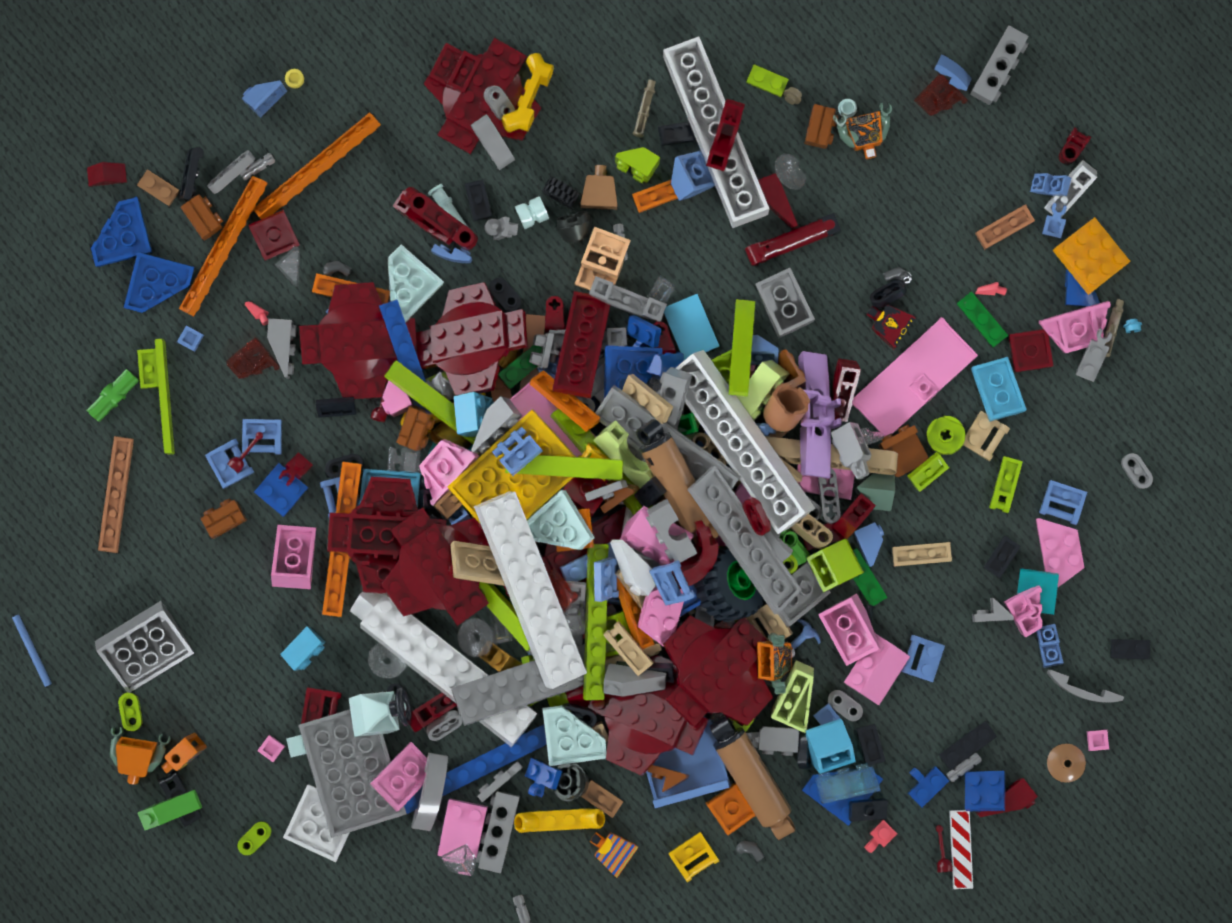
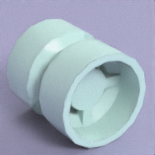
M540 196L531 199L529 205L522 203L515 206L524 229L532 227L535 221L541 223L549 219Z

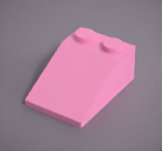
M277 525L271 572L272 587L311 589L316 528Z
M857 593L819 614L846 666L880 649L867 611Z
M450 798L438 856L475 864L488 806Z

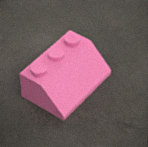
M643 506L626 522L620 540H623L631 548L641 552L644 556L655 560L661 566L674 562V559L670 561L665 553V550L668 549L665 543L660 544L655 535L658 533L656 527L651 528L646 519L649 516L647 512L649 508ZM675 523L671 524L668 531L673 536L686 532L690 541L694 535Z
M875 634L880 649L859 659L844 683L872 702L880 705L910 656Z

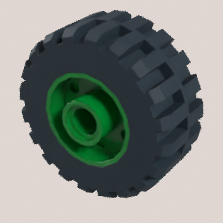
M727 546L718 548L717 559L712 569L703 579L694 584V588L697 589L696 596L697 599H700L702 608H706V612L719 621L730 622L750 617L757 613L763 604L762 601H764Z

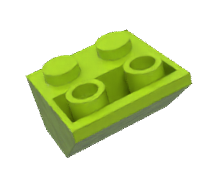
M644 147L620 152L615 156L617 169L626 173L631 166L633 178L640 183L643 181L648 183L660 162L659 156Z
M843 539L807 557L823 592L864 573L847 539Z

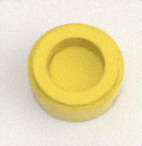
M291 69L285 75V82L290 88H299L304 83V75L298 69Z

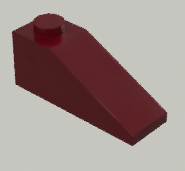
M774 173L759 179L758 182L769 209L792 229H796L798 224L778 174Z
M838 358L833 378L831 401L841 399V406L834 409L835 420L840 418L843 422L848 421L861 371L857 361Z
M440 693L411 712L410 726L416 733L457 705L444 693Z
M1020 777L1005 789V811H977L976 815L984 817L1023 808L1028 809L1035 804V799L1038 796L1024 778Z

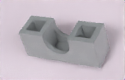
M668 499L647 509L649 516L646 519L651 528L656 527L658 533L655 535L660 544L665 543L668 548L665 550V553L670 561L674 559V561L679 560L681 563L697 554L686 532L678 536L669 534V527L679 519Z

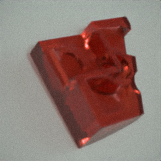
M939 74L917 96L914 102L928 115L932 116L941 110L951 109L952 105L960 100L962 104L968 100L957 88L949 84L944 75Z
M256 337L226 360V365L239 379L248 377L251 374H262V370L274 366V370L280 368Z
M554 568L548 573L559 604L563 611L566 612L571 608V604L578 600V595L575 591L572 592L568 583Z

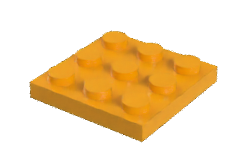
M1095 217L1053 249V252L1088 295L1131 262Z

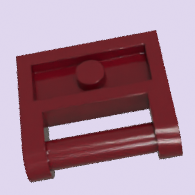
M307 687L301 724L322 718L326 696L331 697L328 716L336 714L338 701L342 693Z

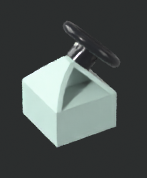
M400 687L397 689L396 700L394 691L359 694L349 698L354 737L388 734L400 730L398 716L404 726H409L411 723V705L404 688Z

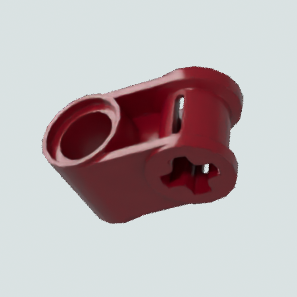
M1074 127L1059 153L1060 162L1065 165L1072 164L1086 147L1091 136L1082 134ZM1065 151L1071 152L1073 158H1067Z
M551 296L546 301L545 333H549V330H564L563 301L558 296ZM553 300L560 304L556 310L549 306V304L553 303Z
M661 321L654 323L653 325L664 329L660 336L659 346L654 348H662L663 355L665 353L676 354L667 325Z

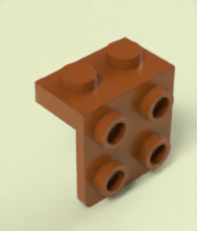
M787 349L781 351L778 354V365L790 373L784 382L791 383L790 386L798 389L806 382L805 375L796 365L793 355Z
M906 425L898 429L899 434L895 436L889 434L881 438L882 443L878 445L880 450L898 453L895 477H900L912 471L929 458L916 435L918 431L915 425L912 427Z

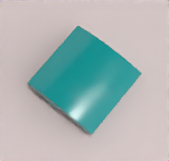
M1020 569L1017 594L1040 586L1042 592H1040L1041 613L1054 615L1059 573Z

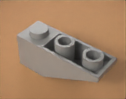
M269 319L268 341L284 377L290 379L288 374L293 375L294 363H289V355H295V344H290V341H293V337H296L297 325H294L292 320Z
M500 396L486 410L471 449L473 453L480 455L485 453L493 443L498 441L522 417L509 398Z

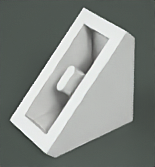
M362 592L350 611L363 621L384 594Z

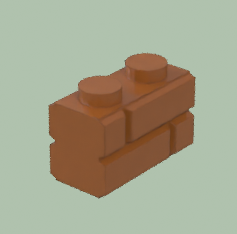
M817 104L813 105L804 144L826 149L828 144H832L834 134L831 133L832 126L836 127L837 124L833 120L836 109Z
M197 195L180 208L205 241L223 228L220 224L223 220L217 212L213 214L210 209L212 204L207 197L202 198L200 195Z
M414 405L409 406L396 443L415 451L425 448L429 439L426 437L428 430H431L435 423V419H433L434 414Z
M229 498L220 503V508L216 510L211 508L203 513L204 516L201 518V521L212 539L247 521L237 500L231 501Z

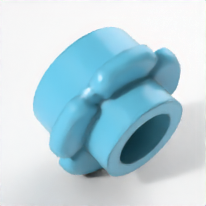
M1130 319L1126 321L1123 328H1125L1126 333H1131L1130 331L1132 330L1139 332L1141 331L1142 323L1138 322V319Z

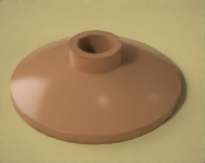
M1072 744L1058 745L1048 755V770L1052 777L1060 782H1073L1085 770V757L1082 751ZM1066 760H1070L1071 765L1069 767H1066L1064 765V762Z

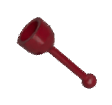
M383 396L380 406L373 409L370 418L379 422H385L387 413L382 406V402H384Z
M257 432L255 439L242 455L231 458L227 465L237 473H240L244 467L243 458L256 442L263 438V433Z
M937 825L935 829L938 832L942 858L937 863V872L953 871L951 861L945 858L942 837L943 827Z

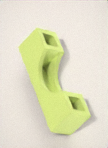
M615 420L604 428L593 441L610 459L624 460L623 473L635 485L641 488L654 476L647 463L639 460L631 453L627 444L629 434Z

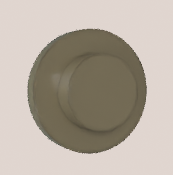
M790 87L784 91L785 100L789 104H799L801 102L802 93L798 89Z

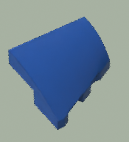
M1066 268L1065 305L1088 307L1100 303L1095 290L1088 295Z
M676 352V354L665 353L664 355L655 354L647 372L660 380L663 372H666L670 367L676 368L684 361V354L681 352Z

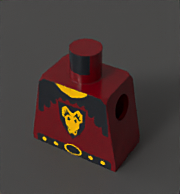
M887 305L882 312L872 306L867 313L868 317L876 321L871 329L893 350L916 318L890 305Z

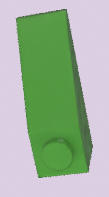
M192 790L151 805L138 812V816L144 830H148L201 809L202 805L196 791Z

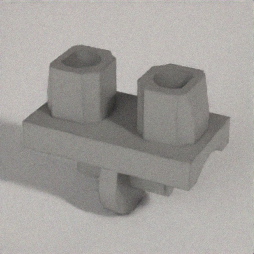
M502 217L498 220H488L484 227L486 233L493 236V240H501L505 237L511 238L512 235L516 236L518 224L509 222V217Z
M554 334L534 335L533 345L542 348L541 353L531 352L529 362L537 365L539 369L548 368L549 358L551 363H555L556 356L560 357V351H557L559 344L553 343L552 346Z

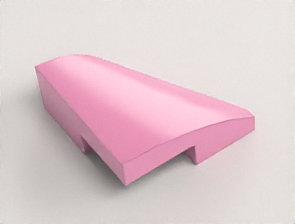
M1040 586L1030 588L1004 601L1009 613L1013 615L1018 630L1024 637L1042 628V619L1040 617L1042 611L1040 592H1042Z

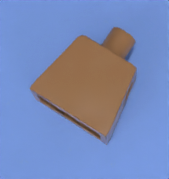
M596 165L595 175H587L581 199V208L617 210L614 177L606 176L607 166Z

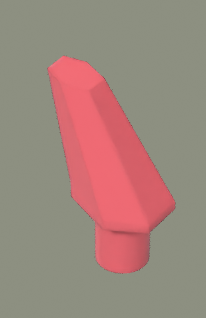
M999 282L978 287L975 294L995 296L998 293L1005 296L1007 288L998 286Z
M245 302L244 305L255 319H260L263 326L267 325L268 311L253 302Z

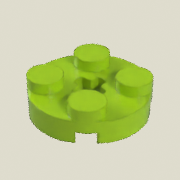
M951 416L935 419L927 430L928 444L939 454H954L961 449L965 442L963 425L958 419ZM950 431L949 435L952 437L950 439L943 440V436L941 435V433Z

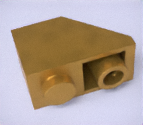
M488 641L479 654L481 659L498 672L522 665L520 661L491 641Z

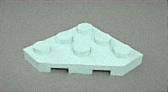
M400 245L388 257L390 302L398 300L406 322L443 285L444 281L403 245Z
M561 490L527 520L535 542L582 550L595 538L566 490Z
M563 706L542 708L549 766L606 758V743L602 735Z

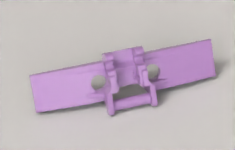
M802 351L798 357V365L805 375L806 382L800 388L806 392L810 403L808 404V411L801 420V475L830 478L831 429L841 426V419L835 420L834 412L835 408L841 406V399L831 401L827 355ZM815 427L821 430V436L815 434Z

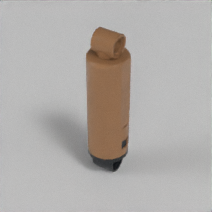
M650 420L636 430L637 438L643 444L639 450L653 476H656L667 490L664 496L668 499L678 517L680 526L694 534L692 540L696 545L697 536L694 525L696 521L702 520L706 527L709 526L713 537L717 538L719 534L687 490L696 480L670 432L664 433L662 425L657 420Z
M727 716L712 723L710 729L717 740L713 746L763 827H771L778 840L795 832V825L789 817L791 807L742 727L735 729L732 721Z

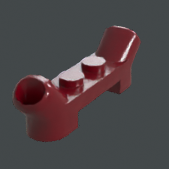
M408 187L403 191L401 202L463 249L471 250L477 244V234L414 187Z

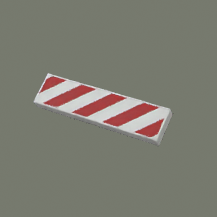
M951 810L949 813L953 889H973L970 811Z

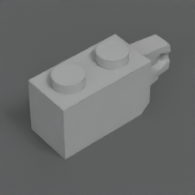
M849 422L831 432L833 437L832 443L839 451V459L842 465L850 468L857 479L868 476L869 470L866 462L870 460L871 452L859 425Z
M763 726L759 729V732L746 733L753 746L758 748V750H762V754L773 755L774 751H781V755L793 756V752H798L799 730L795 728Z

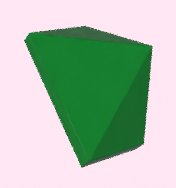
M693 413L683 415L680 418L677 431L684 436L698 433Z

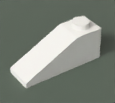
M1084 160L1069 174L1071 182L1067 196H1053L1044 207L1052 215L1051 208L1053 203H1056L1055 209L1057 212L1062 211L1063 205L1067 207V212L1097 178V171Z
M612 540L610 543L623 579L630 587V591L637 596H648L656 585L649 572L652 568L623 540Z

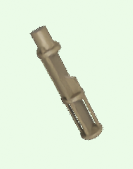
M648 80L647 87L644 88L645 92L633 132L635 137L642 138L644 136L643 133L647 117H649L650 103L653 94H655L654 87L656 81Z
M1117 299L1115 307L1112 308L1107 330L1105 331V337H1107L1109 332L1112 333L1111 340L1105 343L1110 347L1106 357L1111 355L1110 353L1123 313L1124 301Z

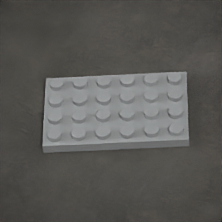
M350 710L298 725L331 838L406 815L404 806L396 812L370 784L391 762L383 734L354 737Z

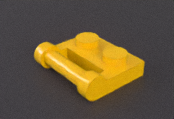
M701 832L668 853L687 883L692 880L693 876L711 864L719 862V859ZM705 852L708 853L709 857L687 871L684 868Z

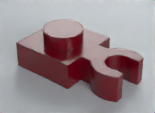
M298 452L286 464L285 468L287 470H283L280 473L279 479L287 476L289 480L286 485L289 486L295 477L298 480L301 479L311 469L313 464Z

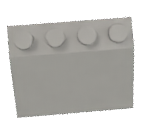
M159 601L95 641L97 653L127 693L134 691L194 654L162 601Z

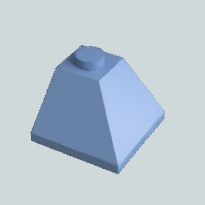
M280 80L255 85L253 88L249 87L244 92L242 99L261 118L287 90Z
M701 151L675 158L671 185L679 201L691 198L715 186Z

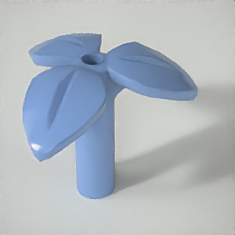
M798 619L797 621L804 628L802 633L790 643L791 647L795 650L803 641L813 637L820 644L821 641L817 631L805 620Z

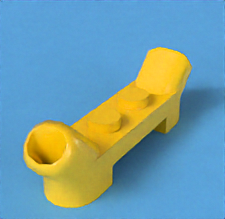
M539 53L529 55L526 60L532 77L526 81L524 87L526 91L524 96L521 95L519 98L518 110L505 114L502 117V123L507 132L517 129L527 132L530 130L534 120V110L530 109L540 84L548 86L554 65L544 62L542 55Z
M592 808L529 811L518 813L514 818V826L519 833L599 829L605 823L603 810Z

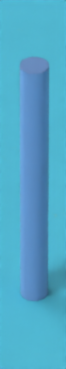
M20 615L12 617L44 686L51 685L52 682Z

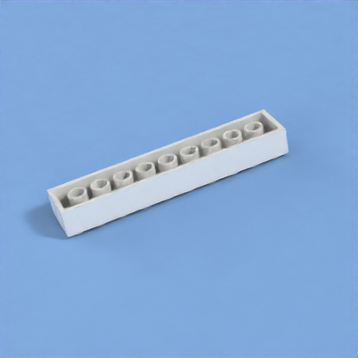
M696 37L664 49L663 58L707 164L709 152L722 116L725 99L700 37ZM737 133L725 171L708 167L732 228L767 216L769 213V206L740 135Z
M702 350L693 353L675 369L692 374L685 403L732 470L741 476L739 480L751 497L761 502L777 534L789 529L813 511L815 507L737 396L728 395L729 385L706 352Z
M509 491L474 506L545 687L553 689L586 674V669L516 492Z
M386 594L383 595L360 623L361 629L454 702L455 699L451 688L489 676L413 615L410 614L403 617ZM526 705L479 722L512 747L534 720L537 713Z

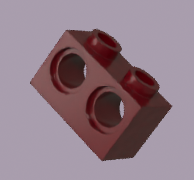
M861 493L832 527L848 539L876 505Z

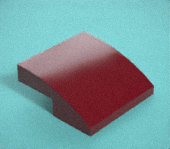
M445 43L428 77L451 89L464 93L481 59Z

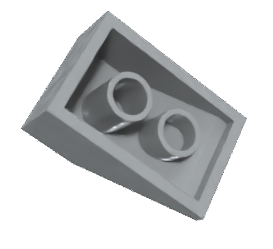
M791 268L755 284L778 338L814 322L815 318Z

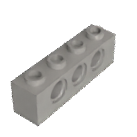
M1008 26L970 95L988 105L992 101L997 102L1002 93L999 89L1001 85L1005 86L1011 77L1008 73L1010 69L1014 70L1019 62L1017 57L1020 52L1024 53L1029 44L1026 40L1029 36ZM1005 47H1012L1014 54L1007 53ZM996 64H1004L1005 70H999ZM993 79L996 82V86H989L987 80Z
M670 367L666 372L662 373L660 378L662 386L657 394L673 406L666 423L678 430L692 374ZM669 387H670V388H673V389L675 390L676 394L672 393V392L669 390Z
M497 791L496 795L492 794L490 805L493 806L492 813L487 814L485 824L488 825L487 833L483 832L480 842L484 846L482 852L478 851L476 862L479 863L478 868L497 873L502 872L520 796L502 791ZM499 807L506 808V817L502 818L497 815ZM495 826L501 827L503 834L501 836H494L492 828ZM490 845L498 848L496 855L488 853L487 848Z

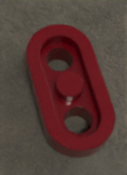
M754 497L743 502V510L754 532L760 536L765 535L771 530V523L761 502Z

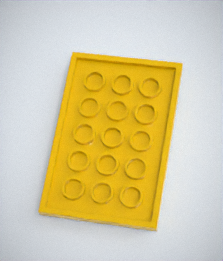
M534 409L529 411L447 486L479 523L480 521L474 506L509 491L516 492L527 520L573 478L531 474H515L512 476L510 473H505L506 468L499 461L505 455L502 453L496 458L492 453L497 448V444L503 443L511 436L510 433L523 427L527 433L521 438L524 440L530 435L543 450L539 455L576 457ZM515 442L508 448V450L511 451L514 447L518 445V443Z

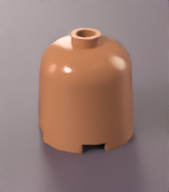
M782 383L777 386L763 410L766 423L776 431H790L808 411V404L810 403L808 395L802 388L796 389L790 386L791 383Z

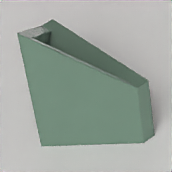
M873 473L857 486L860 493L876 505L874 510L891 511L895 494L894 474Z

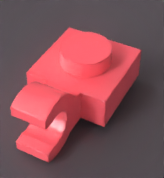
M882 820L869 833L873 838L864 848L869 853H872L879 844L885 847L897 833Z

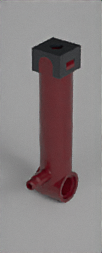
M832 213L822 217L820 220L769 240L752 244L746 247L745 251L751 266L754 267L759 265V262L762 264L769 259L810 243L839 234L841 229L835 214Z

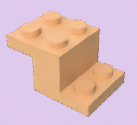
M594 227L581 261V268L575 285L590 290L595 276L616 285L631 240Z

